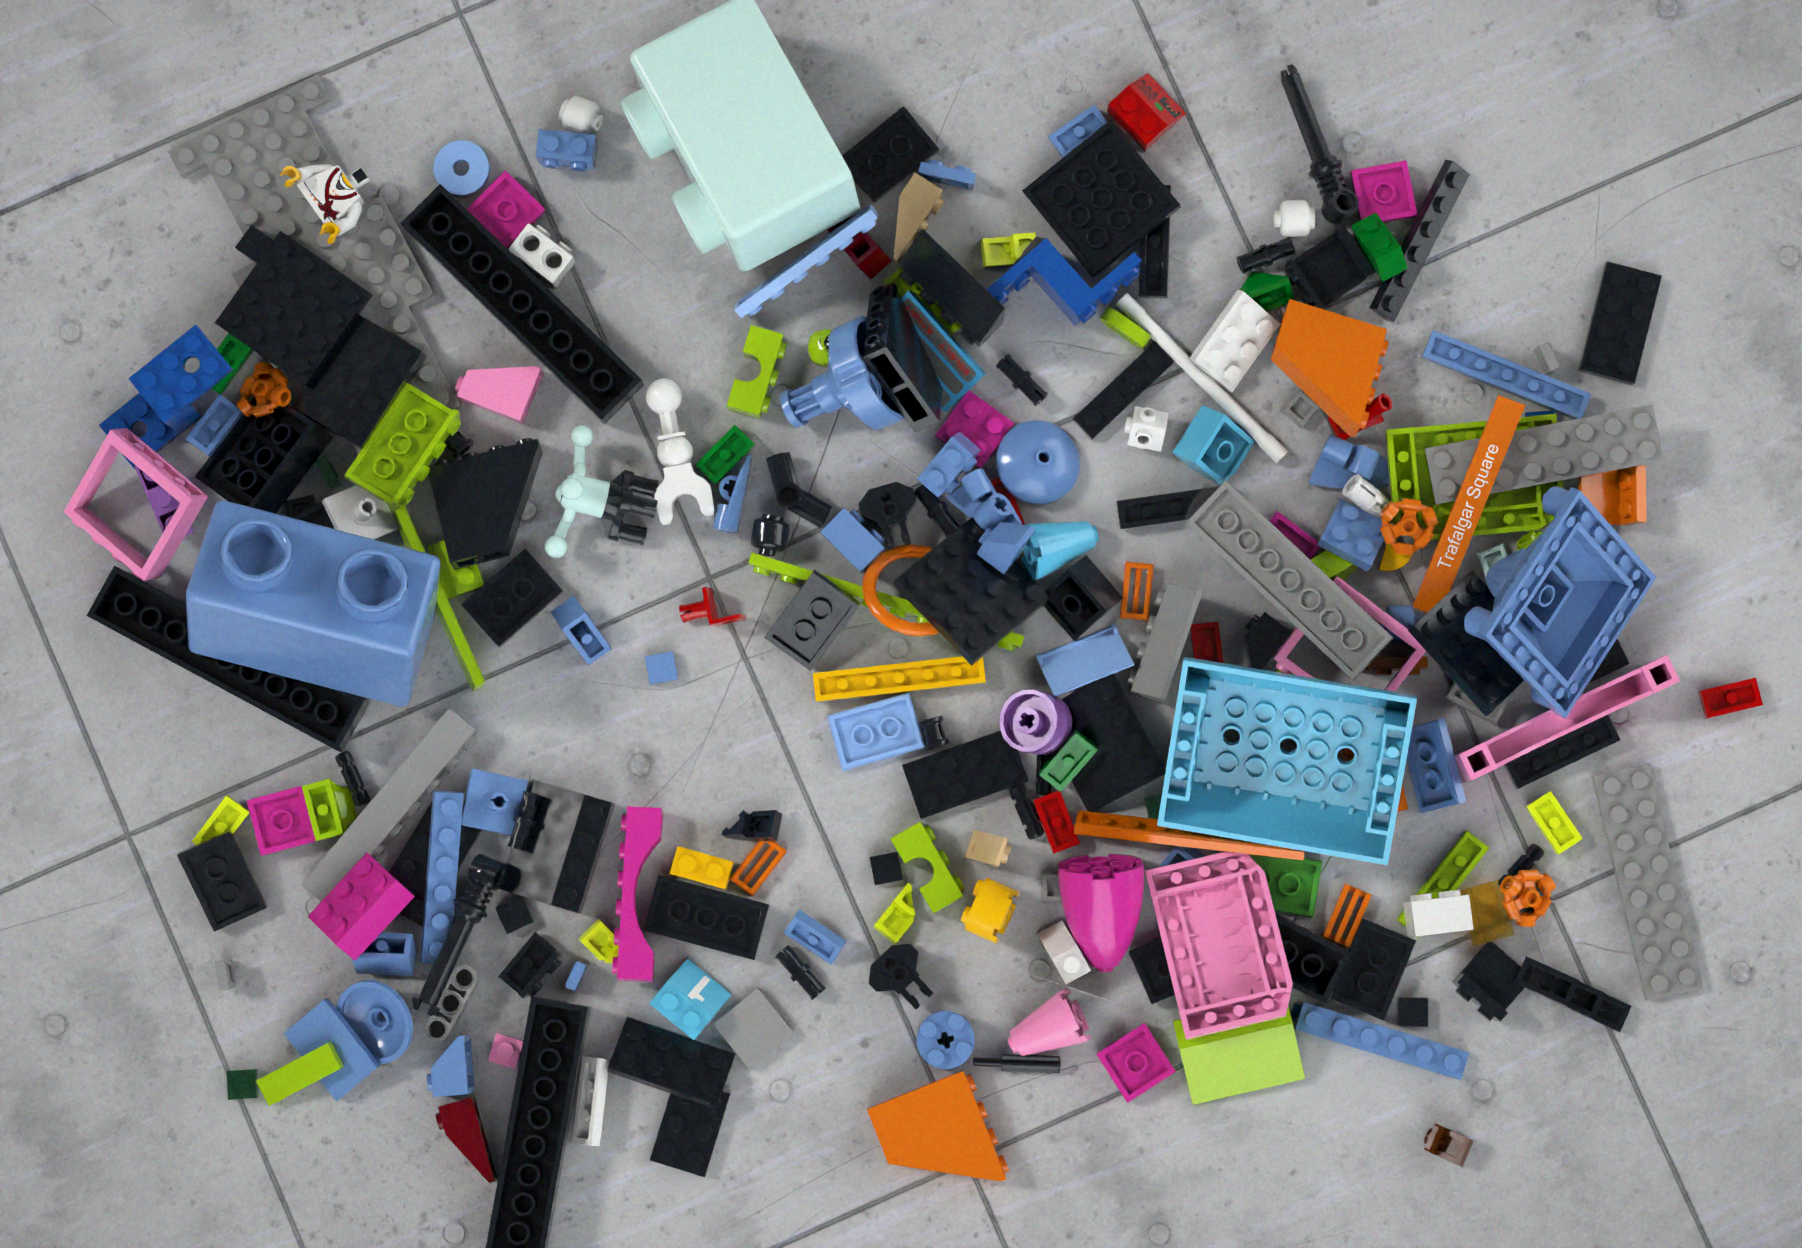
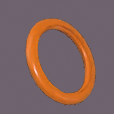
M915 544L898 545L892 550L887 549L879 554L866 568L862 581L865 603L872 615L881 624L893 631L918 637L939 633L929 622H908L889 613L879 601L876 591L878 576L885 566L892 561L902 558L921 559L933 549L931 547Z

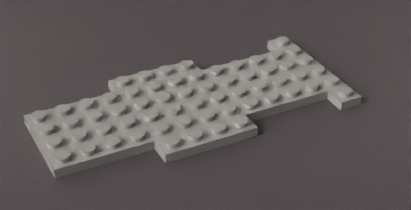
M318 74L168 151L182 178L205 166L208 167L243 235L251 225L272 240L282 231L370 292L373 296L359 315L395 334L426 355L425 361L410 385L451 410L462 407L410 309L435 296L383 196L381 195L362 205V212L356 226L346 233L337 236L333 244H328L327 240L330 234L323 233L319 235L324 223L297 187V184L300 182L296 181L292 187L287 188L284 183L291 178L288 175L280 176L282 170L287 166L295 168L325 164L335 166L307 114L332 101ZM255 262L232 273L239 288L255 267ZM353 445L359 454L361 449Z

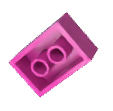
M366 853L307 917L336 946L356 961L415 896L370 854Z

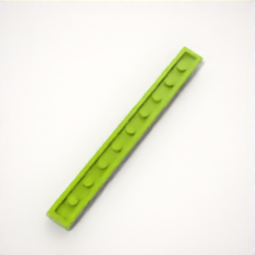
M752 552L748 562L749 566L754 567V573L769 577L770 572L781 575V581L796 585L797 581L805 583L813 572ZM822 574L852 597L862 600V606L868 607L864 600L862 586ZM877 591L878 599L882 606L889 608V613L894 616L905 618L906 614L917 617V623L929 622L908 600ZM1012 632L997 647L1014 652L1015 647L1021 649L1024 635Z

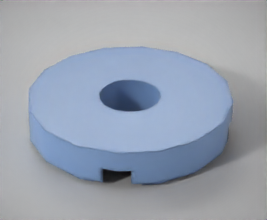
M457 140L448 143L439 150L434 159L433 172L437 183L441 184L451 195L467 197L480 191L489 179L490 164L487 155L478 145L470 141ZM459 162L469 164V171L463 176H459L454 172V168Z

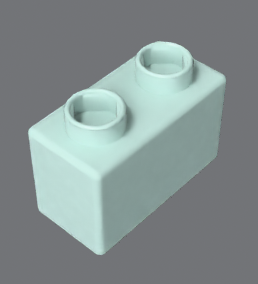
M729 0L637 48L631 53L630 61L641 89L620 100L621 107L641 146L651 160L671 150H674L691 184L674 192L672 200L689 234L702 254H706L725 244L737 267L742 271H749L861 211L851 171L755 0Z

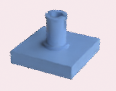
M472 768L463 802L461 825L511 836L515 824L513 817L518 813L523 791H526L528 780Z

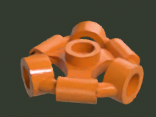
M262 362L254 366V373L251 377H246L239 391L241 397L236 402L237 407L247 417L254 415L256 418L273 413L274 409L278 406L285 407L291 399V392L287 389V378L280 368H273L270 363ZM250 395H254L257 402L256 406L247 399Z
M1402 498V501H1390L1379 515L1382 520L1380 531L1385 543L1390 544L1394 549V553L1413 555L1418 549H1424L1433 538L1434 534L1432 532L1435 525L1438 524L1433 508L1421 504V500ZM1401 509L1403 511L1401 519L1394 525L1390 524L1389 522ZM1419 511L1427 528H1420L1417 523L1416 514ZM1399 536L1413 537L1414 544L1397 542V538Z
M1537 869L1520 870L1515 876H1506L1501 882L1500 891L1504 894L1502 904L1508 917L1514 919L1518 926H1536V920L1540 916L1544 917L1552 902L1550 896L1551 892L1556 888L1555 883L1548 874H1540ZM1535 884L1539 891L1543 894L1542 896H1540L1539 893L1536 891ZM1533 907L1534 913L1520 912V909Z

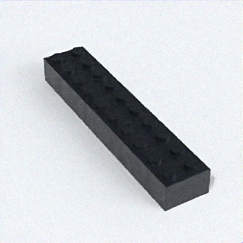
M441 184L400 223L403 229L604 425L644 386L642 379Z
M116 566L111 570L86 615L339 752L344 751L370 703L354 694L191 652L188 647L186 603Z
M531 997L486 1248H548L591 1006Z

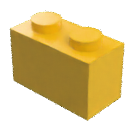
M677 846L670 874L727 890L735 862Z

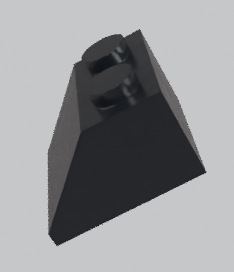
M1085 555L1045 590L1051 598L1044 607L1075 641L1107 614L1123 597Z

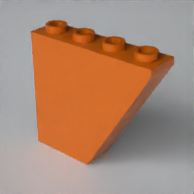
M1289 299L1270 360L1349 436L1355 438L1359 428L1365 429L1368 421L1369 412H1366L1365 408L1367 404H1372L1376 388L1371 386L1373 380L1378 381L1382 370V364H1378L1380 356H1385L1389 341L1384 340L1387 329Z
M964 1070L867 1108L888 1164L1001 1182L1007 1180L1004 1173L1008 1172L1009 1168L1004 1156L998 1157L994 1146L999 1143L993 1128L987 1130L983 1119L988 1117L982 1101L977 1103L972 1092L976 1091L977 1088L971 1074L965 1075Z

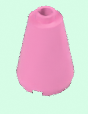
M1064 988L1058 991L1010 1030V1037L1007 1039L1014 1053L1019 1052L1021 1056L1085 1043L1091 1039V1035H1085V1031L1089 1030V1026L1077 1000L1071 1002L1067 996L1071 994L1069 989Z

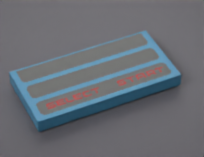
M909 290L902 299L943 388L941 409L947 412L986 373L912 290Z

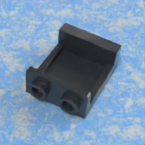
M1345 225L1335 230L1331 236L1300 256L1287 261L1285 265L1286 271H1284L1291 285H1297L1302 292L1300 295L1302 302L1321 309L1356 288L1375 273V270Z

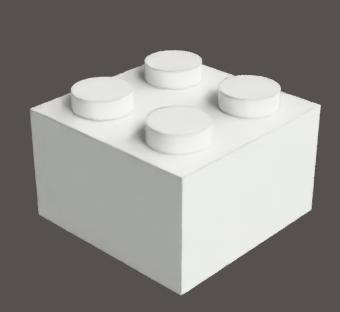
M1460 890L1438 892L1439 898L1432 899L1431 893L1410 896V902H1403L1407 937L1474 930L1469 895H1461Z

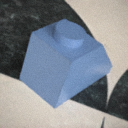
M1000 522L994 530L988 528L981 536L979 542L982 546L977 555L1002 574H1005L1019 557L1035 529L1031 526Z
M572 596L551 611L563 632L588 665L611 650V647L575 596Z

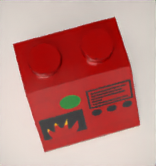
M1148 73L1128 85L1108 104L1107 113L1144 152L1186 115L1184 110Z

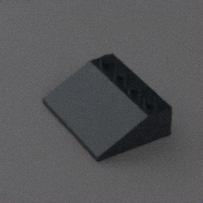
M922 229L898 264V270L901 272L899 277L910 287L914 284L921 291L919 296L929 306L935 304L942 311L939 315L950 326L953 324L958 326L962 330L960 333L961 337L968 344L973 345L975 343L980 348L1003 324L1006 308Z
M359 315L310 385L306 387L295 404L294 409L362 450L406 383H411L425 361L426 355L395 334Z
M255 397L251 401L254 406L257 405ZM289 404L285 407L278 406L274 409L273 413L257 418L254 415L247 417L243 414L195 477L229 502L277 514L333 437Z
M1115 674L1096 680L1062 698L1072 715L1071 734L1076 729L1098 746V751L1071 781L1087 811L1094 812L1165 775L1166 771Z
M532 780L529 792L541 795L534 817L536 824L535 827H531L525 851L511 847L507 860V875L499 889L581 914L615 804Z

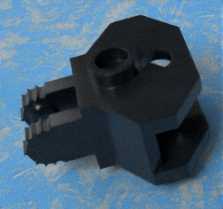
M893 482L869 489L858 504L861 517L879 526L880 531H883L888 550L894 549V540L889 531V528L900 526L902 542H904L905 546L911 544L906 524L907 515L916 504L913 488ZM888 495L891 499L884 502L881 500V497Z
M911 944L892 945L871 964L868 984L876 992L895 990L898 995L901 993L915 1010L921 1005L905 989L909 984L914 981L925 996L930 997L934 994L918 977L919 973L916 971L918 951ZM888 958L893 959L895 962L894 967L891 969L886 968L884 965L885 960Z

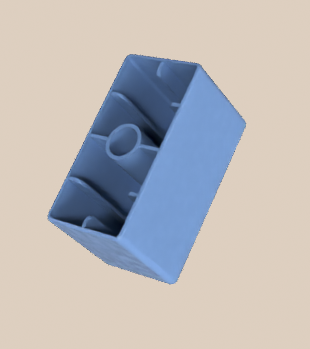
M220 500L214 506L186 590L188 647L191 652L397 706H406L411 700L435 618L441 562L437 556Z

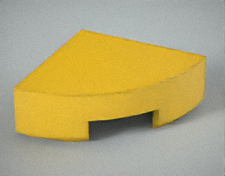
M1386 544L1378 571L1390 572L1397 570L1407 564L1412 555L1394 553V549L1390 544Z

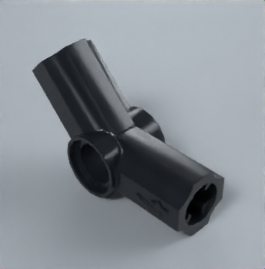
M790 452L779 453L766 458L779 506L821 528L832 506L799 488ZM785 490H794L797 493V498L794 502L785 503L782 501L781 495Z

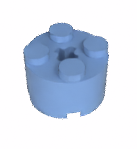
M941 1011L928 1016L921 1023L916 1036V1045L921 1057L928 1064L939 1069H952L962 1065L970 1057L975 1043L974 1032L969 1022L963 1016L951 1011ZM942 1032H946L947 1036H953V1041L949 1043L950 1047L945 1049L944 1045H938L937 1039L941 1038Z

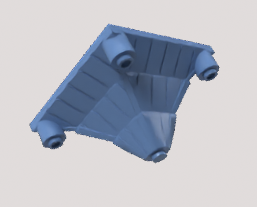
M1553 486L1542 498L1543 510L1545 513L1554 516L1553 521L1526 549L1523 548L1497 561L1488 570L1486 584L1495 597L1493 610L1489 611L1482 607L1472 608L1464 618V627L1467 633L1487 641L1531 686V696L1534 702L1551 709L1557 716L1566 719L1653 584L1656 576L1580 490L1572 487L1570 490Z

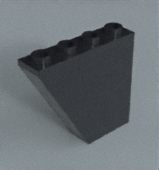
M893 282L886 286H879L869 295L861 358L913 431L918 432L940 421L943 388L896 284Z
M524 438L517 441L515 445L507 447L504 445L494 446L485 453H467L461 459L454 461L441 460L430 467L429 478L449 562L454 570L510 556L543 453L538 439Z

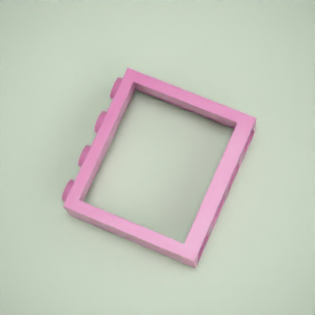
M121 428L109 431L65 508L64 513L72 519L76 526L88 532L94 542L109 550L115 560L124 563L130 568L135 577L147 581L161 578L208 496L128 428ZM119 451L180 502L179 507L148 560L87 508Z
M1336 575L1333 581L1363 610L1415 649L1384 689L1395 692L1426 650L1409 633L1408 628ZM1296 627L1274 656V659L1278 662L1275 667L1286 674L1293 673L1298 676L1314 678L1287 658L1304 635Z

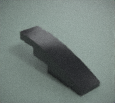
M1527 956L1514 982L1617 1032L1621 1031L1632 1007L1580 982L1578 979Z

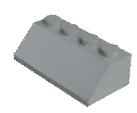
M1169 583L1165 590L1159 589L1154 603L1159 606L1156 617L1150 615L1145 629L1146 632L1150 633L1147 643L1141 642L1136 658L1140 659L1138 669L1131 670L1126 684L1131 686L1129 693L1159 704L1166 700L1203 593L1202 591Z

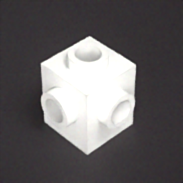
M1135 406L1133 417L1127 416L1124 433L1129 434L1127 445L1161 452L1168 413L1149 407Z

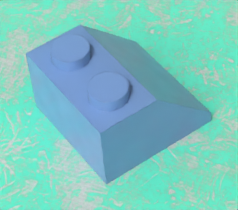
M471 1034L457 1036L431 1067V1074H427L428 1091H433V1097L464 1095L475 1092Z

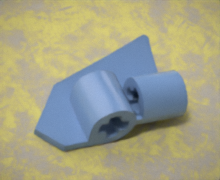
M1330 434L1309 479V484L1343 489L1351 477L1359 474L1378 489L1390 482L1388 460L1375 450L1363 445L1357 446Z
M747 455L738 476H727L721 481L719 491L729 504H717L713 524L714 530L738 533L752 455ZM731 482H736L730 497L729 492L725 488L726 486H731Z
M982 468L974 470L961 479L962 486L947 496V499L969 518L973 517L984 531L988 528L994 530L1000 522L1022 525L1009 500L1004 495L996 492Z

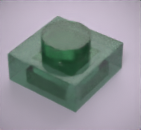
M257 1069L226 1071L228 1100L259 1098L258 1084L256 1083V1080H258Z

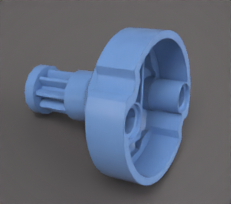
M857 317L831 331L826 372L814 377L812 382L795 390L790 388L780 394L783 412L794 427L800 428L806 425L811 418L824 412L830 414L841 408L847 409L875 430L884 429L905 419L861 358L867 317Z

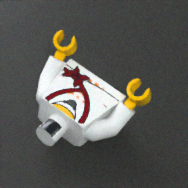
M330 164L310 165L300 168L287 166L282 170L280 176L288 175L291 178L284 183L285 187L290 188L296 181L300 182L297 184V187L324 223L319 235L323 233L330 234L327 240L328 244H333L337 236L346 233L356 226L362 212V204L364 203L356 190L370 181L361 167L348 176L343 173L338 165L332 166Z

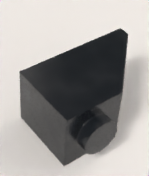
M1266 612L1260 617L1255 614L1245 626L1249 630L1244 636L1248 667L1262 670L1291 635L1290 631Z

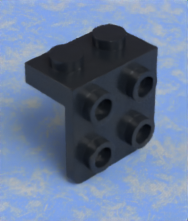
M1487 942L1452 981L1457 987L1455 992L1465 1001L1469 1002L1472 1000L1478 1005L1477 1011L1489 1022L1492 1019L1501 1022L1508 1014L1505 1011L1507 1007L1524 989V987L1514 983L1521 966L1493 942Z

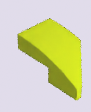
M1036 232L1012 234L1010 237L981 239L980 247L983 268L1013 265L1034 240Z
M907 883L873 926L874 929L894 945H896L914 922L915 909L913 908L912 885Z
M600 919L578 938L599 960H604L605 963H612L613 957H618L619 945H614V933Z

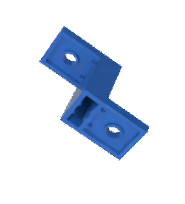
M1045 238L986 290L1004 305L1009 300L1008 296L1014 289L1017 292L1022 290L1030 282L1029 278L1032 277L1075 326L1080 321L1083 324L1088 322L1096 314L1097 306L1101 303L1104 306L1109 304L1117 296L1116 293L1119 287L1131 285L1139 277L1138 273L1140 272L1139 268L1142 260L1135 252L1132 253L1091 289L1049 240Z
M194 325L128 378L139 393L99 424V426L108 435L109 431L113 429L128 428L132 432L133 426L136 423L143 422L146 424L147 431L145 435L139 438L158 453L202 417L192 403L225 378L233 369L197 325ZM190 358H197L200 362L199 369L193 373L187 372L185 370L186 361ZM124 456L126 460L130 463V465L135 469V464L131 462L126 456Z

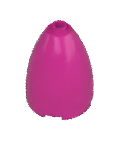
M1108 854V857L1097 856L1091 858L1088 855H1081L1064 859L1058 863L1059 890L1063 910L1072 936L1090 966L1095 967L1098 972H1111L1113 967L1120 964L1126 954L1139 921L1144 892V866L1142 859L1124 854Z

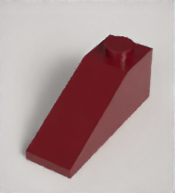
M850 218L827 229L828 232L831 233ZM858 232L852 237L853 242L843 249L856 266L870 279H873L892 262L868 232Z
M475 1096L439 1106V1113L435 1114L439 1129H444L445 1135L489 1183L498 1180Z

